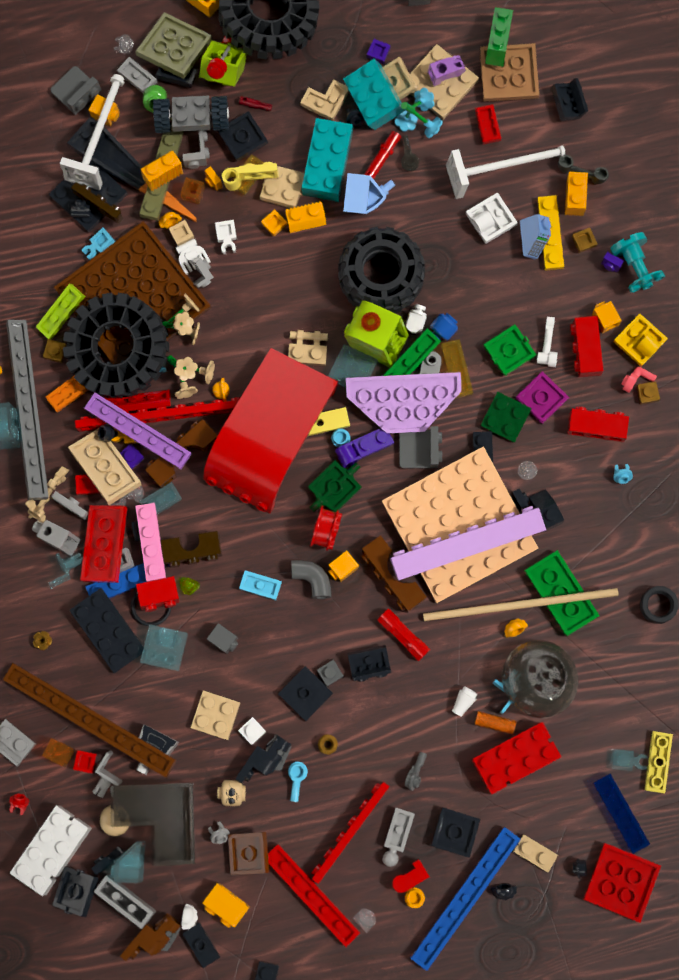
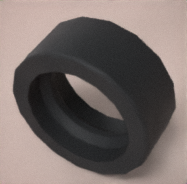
M664 586L650 588L642 595L640 601L642 615L648 621L655 624H663L670 621L677 614L679 608L676 594ZM663 594L669 599L671 608L666 615L656 616L649 611L648 601L652 595Z

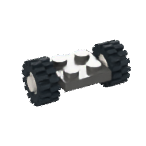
M209 96L172 97V111L169 99H154L155 132L171 133L172 128L173 132L210 130V118L213 120L214 131L229 130L227 96L212 97V109H210Z

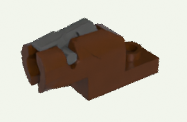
M168 913L154 924L155 927L147 923L120 957L125 961L129 960V958L133 960L141 951L138 948L139 946L151 956L161 951H168L182 925Z

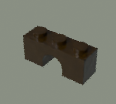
M218 531L198 534L199 545L192 551L183 549L180 537L160 540L163 563L169 565V568L179 567L180 563L188 562L191 565L199 563V560L207 559V561L218 560V557L222 556Z

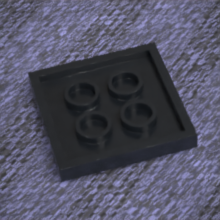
M98 168L102 187L100 190L90 188L91 193L104 197L106 203L110 206L112 204L117 206L128 193L104 170ZM64 178L49 193V196L71 216V204L81 198L75 195L71 188L74 183ZM91 205V217H72L87 232H90L106 217V215Z

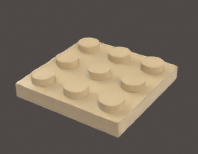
M436 44L410 73V76L417 87L416 91L426 88L428 92L434 94V107L429 109L444 120L478 82L479 77L466 68V71L460 76L452 77L442 81L437 86H433L428 74L429 65L452 57Z

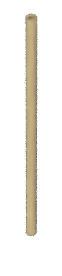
M618 589L424 613L423 617L424 621L613 597L618 596Z

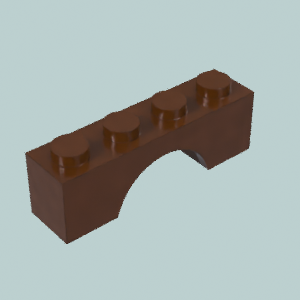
M202 419L200 422L196 421L190 427L191 430L186 434H181L175 441L186 450L199 449L206 452L213 446L218 435ZM161 457L157 460H151L147 464L148 468L145 469L162 490L177 478L175 466Z
M381 535L362 548L363 554L361 556L367 565L372 564L375 568L373 573L379 580L383 579L386 583L385 589L390 595H395L398 599L396 604L402 611L406 610L409 613L427 599L416 582L402 583L391 576L387 563L392 550Z

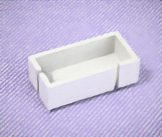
M55 806L10 872L11 875L41 896L47 895L57 880L51 878V876H60L64 867L67 866L92 829V827L79 818L73 819L74 815L62 806Z

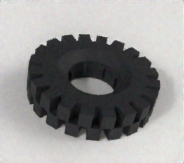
M219 0L220 27L223 26V34L227 39L231 37V44L237 49L244 45L243 53L250 56L256 50L258 51L257 58L267 59L268 52L272 53L273 59H281L283 51L289 57L296 54L297 47L302 50L307 46L308 40H311L315 34L319 15V1L280 0L285 4L288 12H285L284 17L272 21L261 19L253 13L250 5H253L255 0Z
M113 293L102 294L103 298L94 297L88 300V306L81 305L76 310L78 316L76 318L71 317L67 325L71 328L69 332L64 333L63 339L67 343V347H63L64 357L69 361L66 364L69 371L74 373V378L84 385L85 388L105 397H132L138 395L137 391H145L151 387L150 382L152 380L157 381L162 374L159 371L161 367L166 366L168 360L165 357L166 352H169V342L166 340L168 332L166 327L163 326V320L142 300L134 296L130 297L124 293H118V295ZM120 326L121 329L126 327L131 332L130 337L134 340V346L131 349L132 353L125 361L122 360L120 364L111 365L112 363L110 362L104 363L100 358L101 354L98 352L99 338L106 330H110L111 327Z

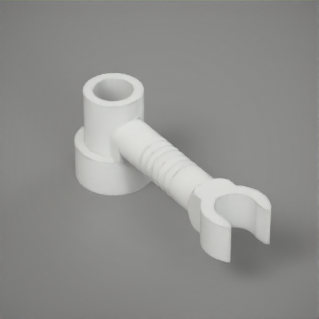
M547 317L543 351L538 352L537 363L547 364L548 367H556L558 352H550L555 317Z

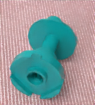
M644 232L632 234L627 240L623 238L610 248L612 255L616 257L624 256L628 266H633L639 278L629 285L630 293H634L641 288L643 290L649 289L653 286L652 282L665 278L662 270L649 274L643 262L645 255L641 246L648 240Z

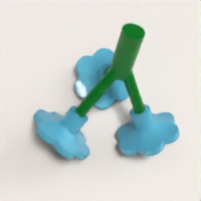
M422 88L414 93L415 104L410 105L407 102L401 104V108L405 112L397 116L395 125L403 132L407 130L412 131L415 129V124L419 118L427 127L424 134L431 138L439 132L443 121L439 117L430 121L415 111L416 107H420L422 111H427L429 108L434 107V94L428 92L426 88Z

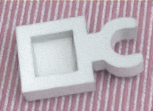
M234 220L216 222L218 243L224 242L221 246L223 254H226L225 249L229 246L232 247L233 253H235L236 247L232 240H237Z

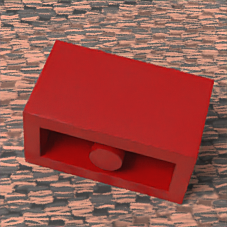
M174 576L136 584L141 610L151 612L157 610V607L165 606V608H170L180 602Z

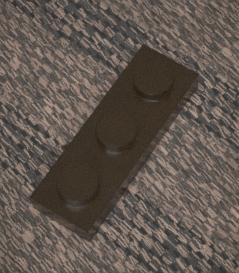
M77 182L73 184L71 188L75 195L86 200L95 209L117 224H120L123 217L121 210L116 205L112 204L110 206L107 204L104 197L91 193V189L85 184L80 185Z

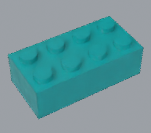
M316 118L302 184V195L339 202L353 134V124Z

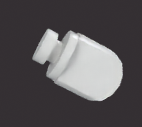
M415 304V310H410L406 320V328L413 334L420 333L426 321L427 314L423 313L426 307Z

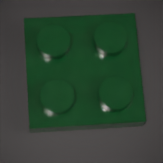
M497 392L480 426L515 443L532 408Z

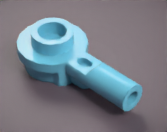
M294 762L288 769V775L293 780L290 799L293 802H298L300 782L306 778L308 773L306 765L302 762Z

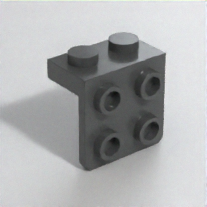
M77 66L72 67L51 88L52 94L75 115L101 91L99 82L94 77L90 79Z
M431 426L430 430L425 432H405L399 434L401 468L438 469L439 462H442V451H439V443H442V432H438V426Z

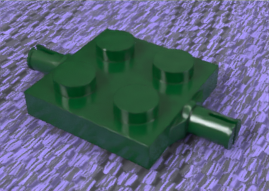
M336 461L328 466L308 486V489L317 499L309 508L314 513L321 505L333 512L340 510L362 489V486L353 476L361 468L359 464L354 462L348 470L341 467Z

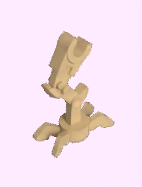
M62 466L55 474L53 480L50 479L47 483L49 496L47 500H41L37 506L34 500L26 502V506L29 508L28 513L30 514L28 518L34 517L36 520L44 523L46 518L43 511L44 505L51 499L50 495L56 488L55 486L66 480L65 475L69 472L67 468Z

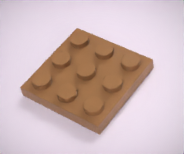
M535 44L507 45L503 67L485 64L488 46L480 47L484 102L539 98Z

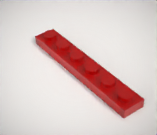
M385 782L381 785L379 783L376 784L371 791L374 795L370 801L365 799L359 807L362 810L359 816L354 815L347 824L350 826L348 831L340 833L335 840L338 842L337 846L334 849L330 847L324 855L326 861L322 866L318 863L313 870V881L319 884L390 787Z
M279 844L268 853L270 866L340 942L347 947L360 934V931Z

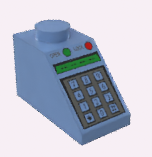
M540 214L520 220L523 256L531 259L539 257L551 236L549 217Z

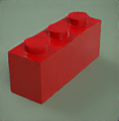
M598 316L574 318L573 324H570V333L574 335L575 341L572 342L573 354L576 353L577 359L574 361V370L578 372V377L601 376L604 370Z
M575 407V409L572 408L570 411L567 435L625 442L627 439L629 416H625L622 412L610 414L601 409L588 411L585 407Z

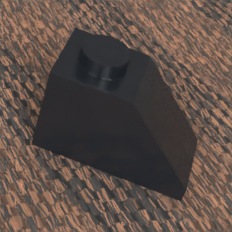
M546 489L528 497L533 509L539 508L546 527L545 532L561 525L565 521L556 502Z

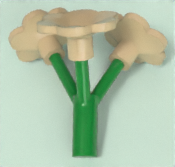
M185 293L186 303L182 306V309L168 321L162 322L166 329L178 330L179 335L191 336L192 345H194L200 323L197 322L195 328L192 329L194 321L189 317L187 311L192 308L199 312L200 309Z
M172 355L167 357V362L175 367L174 373L179 376L181 382V389L174 394L177 399L188 398L198 392L195 386L188 387L187 382H185L188 378L193 379L195 377V371L205 375L206 384H210L215 368L214 361H210L207 368H198L197 364L190 357L178 360Z

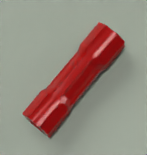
M389 608L378 618L377 621L387 631L391 632L418 661L430 651V648L421 639L417 638Z

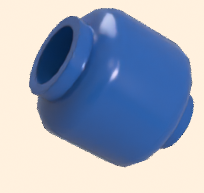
M441 313L431 323L430 327L433 330L432 333L439 340L448 341L458 330L456 325L458 322L448 313Z

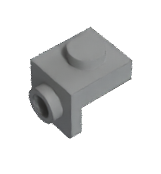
M196 257L192 262L202 276L193 283L197 288L200 286L203 288L210 284V280L214 277L209 271L211 267L206 259L202 260Z

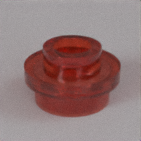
M374 312L366 313L361 319V325L366 331L372 332L380 327L381 319ZM370 319H374L373 325H368Z

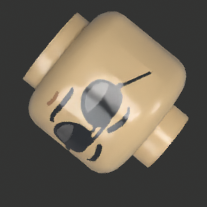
M224 780L222 787H218L217 799H221L224 806H240L242 801H245L246 785H242L238 780Z

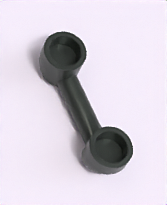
M563 155L559 158L558 167L563 173H588V179H591L594 184H602L608 179L609 172L604 167H598L594 172L574 166L573 158L569 155Z

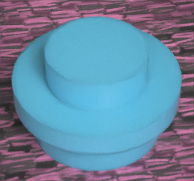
M345 429L335 430L331 436L332 443L338 448L349 443V432Z

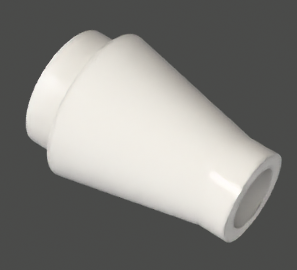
M464 686L462 690H459L452 711L462 717L467 709L477 700V693Z

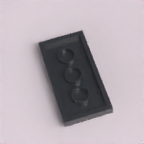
M102 587L69 610L113 673H116L147 651Z

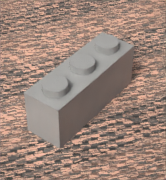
M110 874L105 876L94 891V893L141 929L144 928L156 912L154 908Z

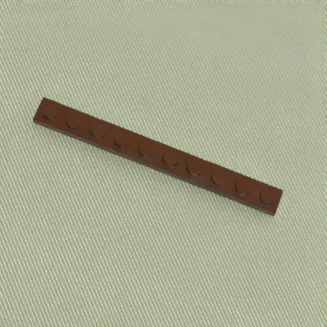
M12 663L3 679L5 682L166 778L177 761L15 663Z

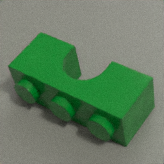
M495 7L485 64L504 66L513 10Z

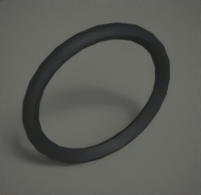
M136 592L132 599V614L142 625L157 626L163 623L170 615L171 607L167 608L166 614L156 622L143 621L135 611L138 592Z

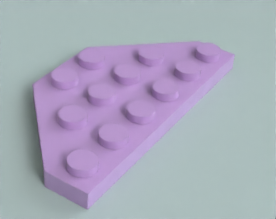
M461 372L346 378L347 398L386 433L425 432L460 394Z

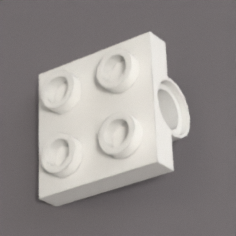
M498 193L466 211L467 217L485 244L515 227L518 223Z

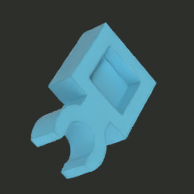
M102 228L90 239L92 244L85 246L82 252L85 255L91 252L87 256L91 260L97 256L98 252L101 253L116 241L107 230Z

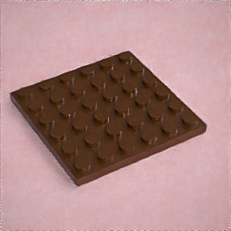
M144 221L54 287L57 293L61 295L69 284H73L85 296L73 312L76 317L78 316L76 310L81 305L86 307L89 305L88 300L94 297L103 298L102 294L113 293L114 295L124 293L130 297L134 296L142 300L160 316L163 322L168 321L182 309V306L186 303L185 293L200 309L199 312L192 308L187 311L193 321L212 308ZM120 326L111 327L110 330H106L99 338L98 346L113 365L122 363L121 361H125L132 353L131 349H133L134 340L130 337L131 332L126 327L124 329H121ZM168 328L166 340L168 341L175 336L178 330Z

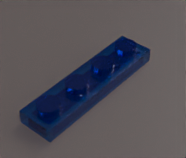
M611 773L593 782L595 789L631 853L634 854L649 846L650 843Z

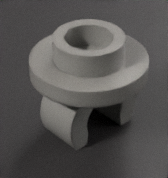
M217 822L219 829L213 831L209 827L208 831L211 834L210 839L212 843L222 844L228 839L230 832L221 822Z

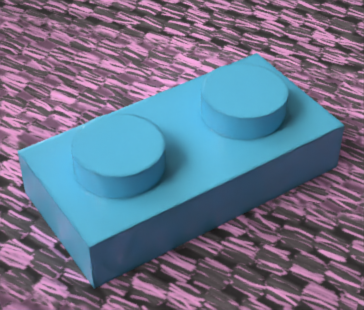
M245 570L239 590L277 600L282 581Z

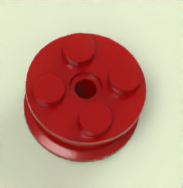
M321 505L313 530L311 547L315 544L325 547L326 551L333 549L342 513H339V510L333 512L324 509L323 505Z

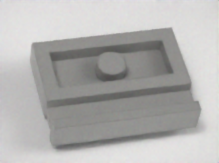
M5 719L0 725V753L16 766H19L36 743Z

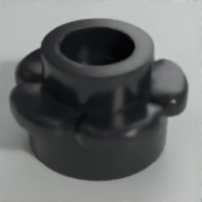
M109 424L101 425L98 429L99 439L104 442H110L115 436L114 428Z
M577 858L576 862H573L574 875L577 874L578 878L587 876L586 860H579V858Z

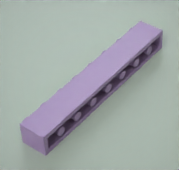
M533 506L522 509V514L515 516L513 512L504 515V520L497 522L495 518L486 521V526L479 528L478 525L466 528L468 531L466 533L460 534L457 531L448 534V539L442 540L441 537L430 541L431 545L423 547V544L411 547L412 551L405 553L404 550L393 553L394 557L390 558L397 581L545 531L546 527L539 508L533 509Z

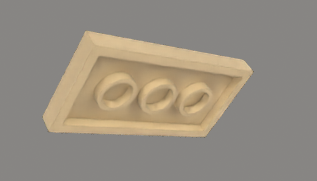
M98 429L68 447L108 505L141 486V481L111 441L104 442L99 439Z

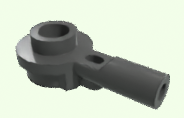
M419 752L416 764L412 766L405 781V787H408L411 791L418 788L421 782L419 772L427 756L423 752Z

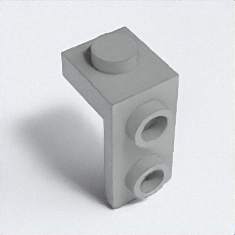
M199 130L201 152L183 154L185 168L196 169L199 166L207 165L206 159L210 158L209 148H205V141H208L207 130Z

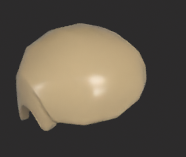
M112 804L107 806L100 814V826L107 835L119 836L124 834L129 828V814L121 805Z

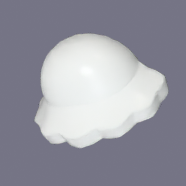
M186 904L183 910L181 921L183 930L195 926V922L198 919L197 911L189 904Z

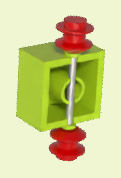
M224 37L222 43L211 41L202 56L199 77L207 81L223 83L225 86L235 87L244 71L246 54L243 53V49H237L231 44V37L228 39Z

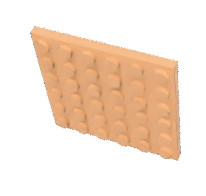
M484 446L382 500L409 552L412 551L411 547L423 544V547L431 545L430 541L441 537L442 540L449 538L448 534L457 531L463 534L468 532L466 528L475 525L481 528L486 526V521L496 518L498 522L504 520V515L513 512L515 516L520 514ZM532 535L420 574L435 602L438 603L538 549V546Z

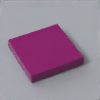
M542 371L515 399L532 408L530 413L543 424L569 399V396Z

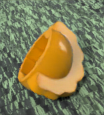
M167 212L164 216L160 217V228H170L178 224L182 217L174 212Z
M221 378L219 382L214 384L212 391L216 398L222 399L224 402L227 401L226 397L229 395L230 388L225 382V378Z
M519 618L511 620L505 627V636L509 638L521 634L528 627V624Z

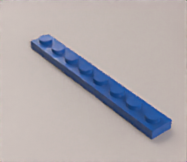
M503 827L411 956L414 962L426 971L430 968L520 841L519 837Z

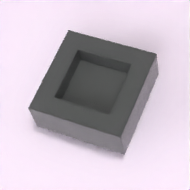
M334 660L317 669L327 687L344 677Z

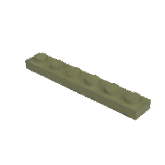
M172 128L171 133H163L156 159L172 150L177 156L184 131L173 132ZM169 182L160 188L158 187L157 190L154 189V191L147 187L140 210V217L155 221L159 220Z

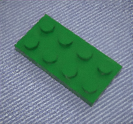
M558 550L524 571L541 598L584 592ZM590 600L546 605L566 637L600 616Z

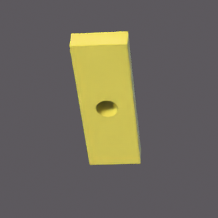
M346 407L322 412L308 436L350 427ZM319 421L324 423L322 426L317 425Z
M652 731L645 791L665 794L673 734ZM658 758L662 761L661 766L656 764Z

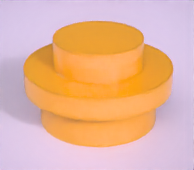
M411 888L406 892L405 902L409 907L419 908L423 905L425 896L422 890Z

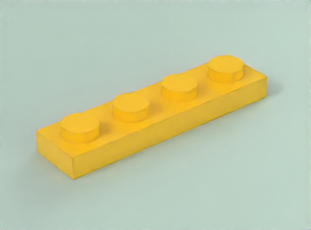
M557 196L538 197V212L540 215L549 217L551 223V236L543 248L545 271L564 269Z

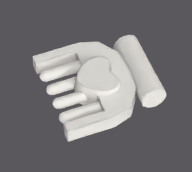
M194 238L176 247L178 254H180L179 263L186 275L189 273L184 264H186L189 272H192L189 263L196 270L197 268L192 260L196 257L203 260L202 254L206 261L211 263L205 250L201 246H196L197 243Z

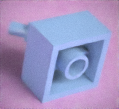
M348 173L343 211L362 214L374 211L384 202L386 195L389 194L388 191L395 184L390 180L385 185L379 186L372 176Z

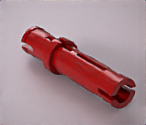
M391 131L384 144L380 145L379 152L364 175L372 176L373 179L376 177L389 155L393 154V149L401 139L397 132Z

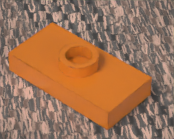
M73 376L48 394L46 399L58 413L88 390Z

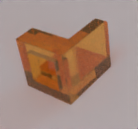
M51 738L42 756L62 767H66L75 750Z

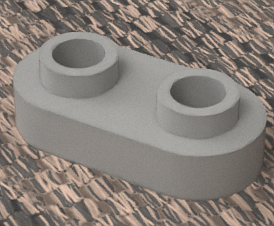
M432 351L422 362L420 374L440 372L441 357L438 353ZM434 358L435 363H430L428 360Z

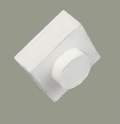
M253 717L238 730L251 745L266 733Z

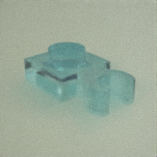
M613 749L612 769L633 771V766L640 770L647 769V766L639 764V760L641 758L647 759V756L642 754L633 757L634 751Z

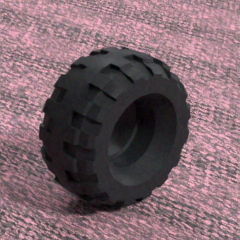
M372 227L368 231H361L345 245L338 264L340 287L353 306L359 307L362 301H367L395 314L401 312L405 307H409L415 301L422 289L425 277L424 258L416 242H413L409 235L404 232L395 231L391 227ZM376 256L390 257L399 265V275L395 280L387 284L373 283L364 275L365 263Z

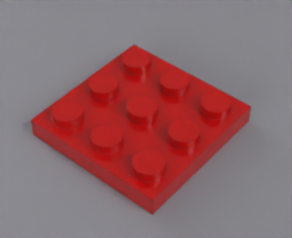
M604 843L583 899L641 923L661 865Z

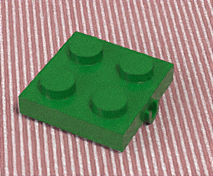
M515 324L483 346L490 355L491 360H493L494 365H497L504 377L537 355L529 345V339L522 335Z

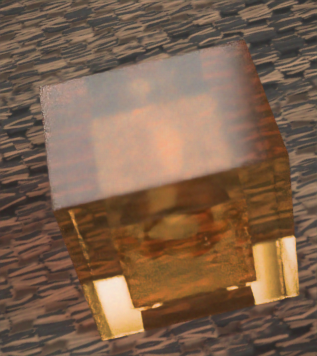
M186 177L180 193L181 198L200 204L205 189L204 182Z

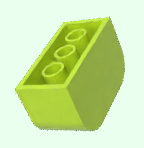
M362 301L360 306H357L354 310V318L346 326L344 336L350 347L355 351L391 368L409 337L402 317L371 302Z

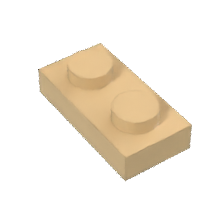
M524 834L513 851L546 872H549L558 856Z

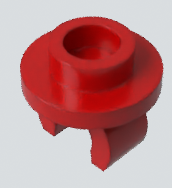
M20 793L11 796L9 799L11 805L10 812L13 813L15 807L20 808V815H23L26 807L29 805V799Z

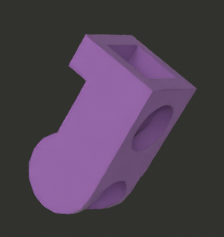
M453 56L431 63L428 74L433 86H437L444 80L460 76L466 71V68L460 56Z

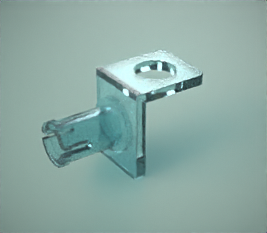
M59 553L56 554V559L64 575L49 582L50 589L70 580L69 570L81 565L83 562L80 553L65 560L61 559Z

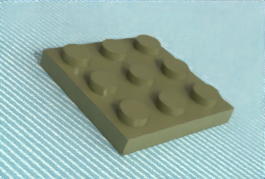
M164 12L136 50V56L184 79L211 42L212 35Z

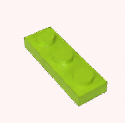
M69 284L37 324L36 328L48 339H53L85 296L73 284Z

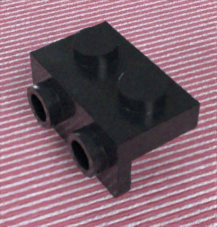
M574 78L570 83H559L551 86L561 121L579 120L588 112L587 103L578 78Z
M386 645L348 652L353 681L363 682L371 677L382 678L391 673Z

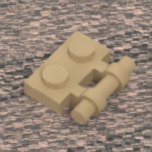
M298 330V332L290 331V339H297V344H289L288 357L304 365L326 366L327 346H320V341H328L327 333H321V331L311 333L304 332V330ZM303 340H314V345H305Z

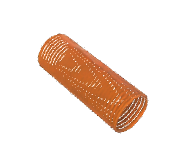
M478 711L475 725L513 735L516 721Z

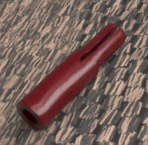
M243 96L240 97L239 104L268 111L272 110L271 104Z

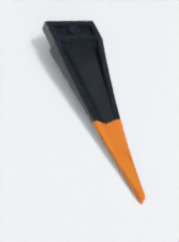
M91 117L67 142V146L82 156V159L97 124V121ZM103 127L90 163L145 194L148 185L142 178L141 168L143 167ZM167 191L163 204L190 220L197 222L196 217Z

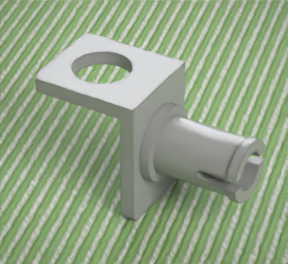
M112 751L106 753L95 771L101 776V779L92 792L95 795L99 793L97 796L101 798L104 797L111 783L119 786L123 782L104 769L113 754Z

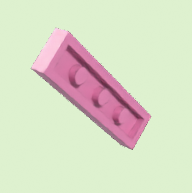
M155 503L136 506L146 581L166 578Z

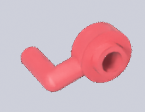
M638 366L630 376H625L621 385L624 386V391L630 393L639 376L651 382H654L657 376Z

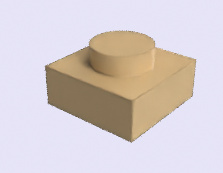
M186 220L169 228L177 246L194 238Z

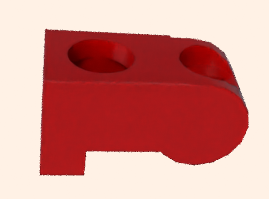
M419 859L412 863L415 867L404 875L399 874L394 877L392 885L397 892H406L430 877Z

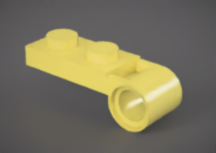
M265 162L261 165L249 163L244 166L227 168L222 173L224 185L230 191L237 190L242 180L279 178L277 163L273 164L272 162ZM230 177L236 178L232 182L227 181Z

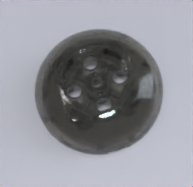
M545 640L525 642L510 652L503 665L502 685L505 694L514 707L529 714L528 716L535 718L556 716L570 706L577 694L579 677L576 665L571 656L555 643ZM546 662H549L551 664L550 669L547 668ZM530 666L535 668V673L528 671ZM553 680L558 685V687H554L552 685ZM534 687H541V692L536 690Z

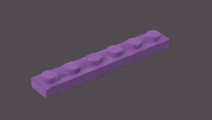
M97 393L93 394L84 408L180 470H182L191 456V452Z

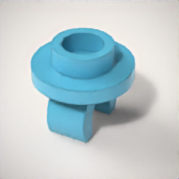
M625 464V469L619 470L618 465H615L613 475L615 482L626 484L633 478L628 464Z

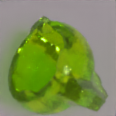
M181 577L180 585L184 594L191 595L199 589V582L191 578Z

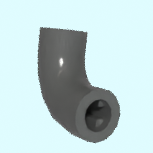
M291 560L292 579L307 580L312 587L313 599L331 598L329 577L320 566L310 561Z

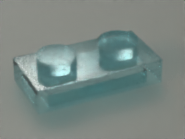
M171 482L139 503L141 505L155 503L157 514L181 501L182 498Z

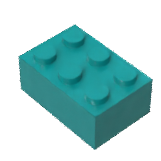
M375 59L343 79L366 123L372 129H378L405 111L401 108L402 102L382 65Z

